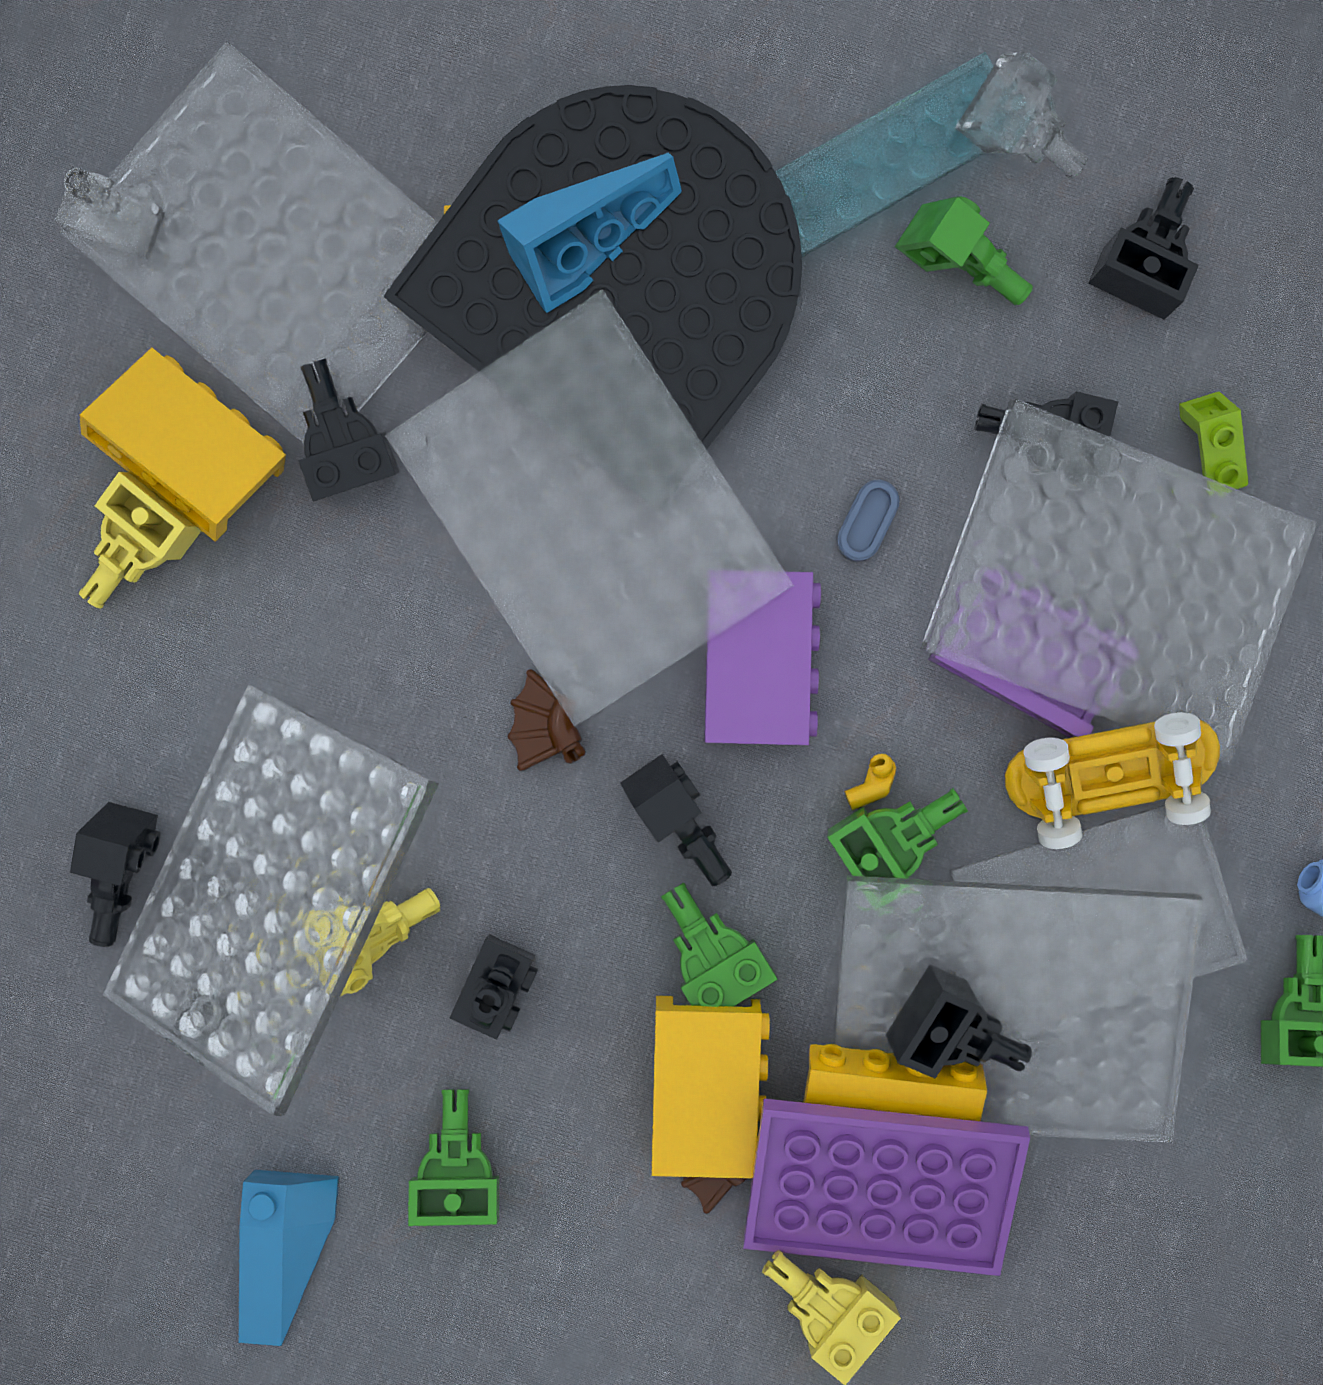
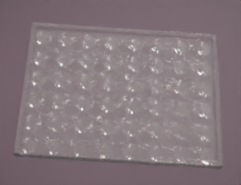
M228 41L223 44L59 232L303 444L308 428L303 412L313 410L314 408L300 366L312 363L320 383L314 361L327 359V365L337 394L342 400L346 415H348L343 399L353 397L358 412L428 332L383 296L438 222ZM314 413V416H315V419H316V421H317V424L319 425L317 416H316L315 413Z
M603 289L385 435L575 727L794 586Z
M1013 399L1009 401L920 649L1126 727L1155 722L1160 717L1171 713L1185 712L1193 714L1200 720L1208 723L1216 732L1220 744L1219 761L1230 764L1315 532L1317 522L1026 402Z
M248 685L103 996L271 1115L285 1116L439 783L271 694Z
M847 876L833 1044L843 1048L860 1050L878 1049L886 1053H893L886 1033L929 964L967 980L986 1013L1001 1022L1002 1031L1000 1034L1022 1044H1027L1032 1050L1029 1063L1018 1060L1026 1066L1021 1072H1017L1013 1068L995 1060L980 1061V1064L983 1065L987 1086L981 1122L1028 1126L1031 1136L1172 1143L1204 900L1199 894Z

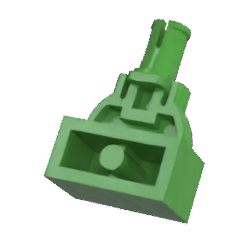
M962 196L922 204L898 240L895 248L926 272L959 268L974 277L972 282L976 286L986 287L990 285L1013 305H1020L1026 300L1032 291V284L1012 270L1006 264V252L1002 249H996L991 241L983 235L990 222L979 214L981 210L977 204Z
M952 788L948 793L918 810H915L911 801L898 809L881 808L869 813L862 807L829 828L827 838L876 910L912 888L910 876L921 865L925 853L938 845L932 835L945 824L961 814L967 813L968 810L962 800H960L955 789Z
M684 882L674 888L684 907L680 906L671 890L661 896V899L665 901L691 945V948H688L681 935L673 939L681 952L680 970L684 982L681 983L680 988L691 1006L734 1007L778 980L754 939L748 942L741 933L725 926L717 913L709 917L717 932L712 930Z
M1295 935L1297 974H1293V978H1283V995L1277 1000L1273 1008L1271 1020H1261V1064L1323 1067V936Z
M454 1089L442 1090L441 1150H439V1133L429 1134V1151L421 1160L417 1177L409 1180L408 1226L497 1225L499 1221V1175L493 1176L490 1161L481 1150V1133H472V1149L469 1150V1089L457 1090L456 1111L454 1110Z

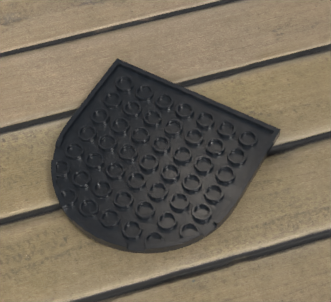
M635 85L605 86L584 90L560 98L557 102L521 121L504 136L487 156L383 297L659 512L778 356L790 331V325L800 294L802 276L801 241L790 198L772 168L773 165L758 145L734 122L698 100L657 90L655 87ZM666 153L671 154L674 158L682 192L644 230L636 229L619 246L623 251L613 261L608 257L590 275L594 281L584 291L546 313L509 255L497 220L534 198Z

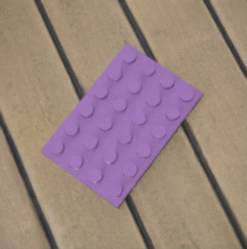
M763 1099L743 1249L769 1252L780 1250L782 1253L1000 1276L1030 1142L1028 1126Z

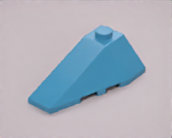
M666 153L534 198L497 220L509 255L546 313L584 291L594 281L590 275L608 257L613 261L623 251L619 246L636 229L644 230L682 192L674 158L671 154Z
M254 1170L243 1181L239 1225L238 1343L282 1346L303 1293L318 1262L320 1253L335 1222L339 1176Z

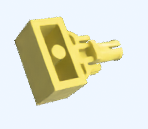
M118 472L94 505L105 515L101 525L102 540L93 551L95 555L100 556L98 558L99 566L86 585L79 591V595L83 599H87L89 596L90 598L87 601L89 604L96 608H103L105 602L123 578L135 583L145 570L156 568L166 560H180L201 530L129 472Z
M427 888L397 906L392 901H386L380 907H369L354 913L341 896L303 917L309 963L335 1000L346 993H355L361 990L369 980L373 979L372 964L381 958L392 945L408 939L410 927L440 912L439 900L434 892Z
M777 1250L771 1256L774 1259L773 1263L768 1260L762 1269V1273L770 1277L793 1297V1300L787 1306L788 1311L800 1320V1326L808 1342L811 1358L843 1385H846L901 1319L894 1301L863 1275L856 1282L845 1278H831L818 1268L814 1272V1277L799 1269L780 1250Z

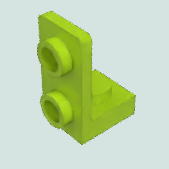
M1220 391L1180 403L1181 420L1198 435L1205 493L1209 497H1214L1247 486L1248 473L1241 409Z

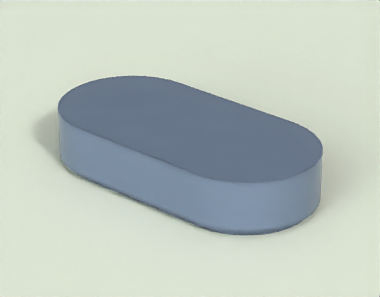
M873 480L866 483L859 490L837 535L838 549L845 558L855 562L865 561L872 557L879 549L899 507V495L892 484L884 480Z

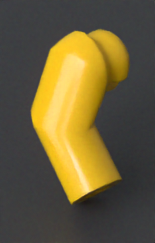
M882 753L873 756L870 760L864 783L844 791L852 811L888 796L896 774V765L890 756Z

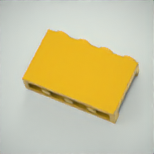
M152 347L79 415L81 435L215 542L227 531L228 519L272 475L279 477L284 471L286 454L275 439L268 435L262 436L250 426L248 419L240 411L228 409L217 400L215 393L210 387L202 382L196 383L184 373L183 368L175 359L168 355L163 357Z
M656 996L652 1176L753 1178L758 1141V1122L761 1120L763 1099H766V1095H759V1081H767L768 1055L760 1054L761 1040H769L770 1031L769 1013H762L760 999H751V1007H708L673 1005V996Z
M811 1044L809 1048V1070L803 1103L981 1121L987 1086L982 1064L978 1067L966 1062L944 1065L935 1079L897 1063L894 1053H886L878 1049L860 1050L843 1048L835 1044Z

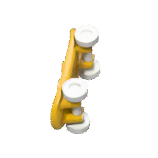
M1185 712L1167 714L1155 722L1067 739L1042 738L1029 743L1009 762L1005 772V787L1009 798L1019 809L1028 815L1042 819L1037 826L1039 842L1044 847L1050 849L1068 848L1081 840V824L1079 819L1074 816L1150 803L1161 799H1166V816L1171 822L1180 825H1192L1206 820L1211 814L1210 799L1205 793L1201 792V788L1215 771L1220 758V744L1216 732L1208 723L1200 720L1193 714Z

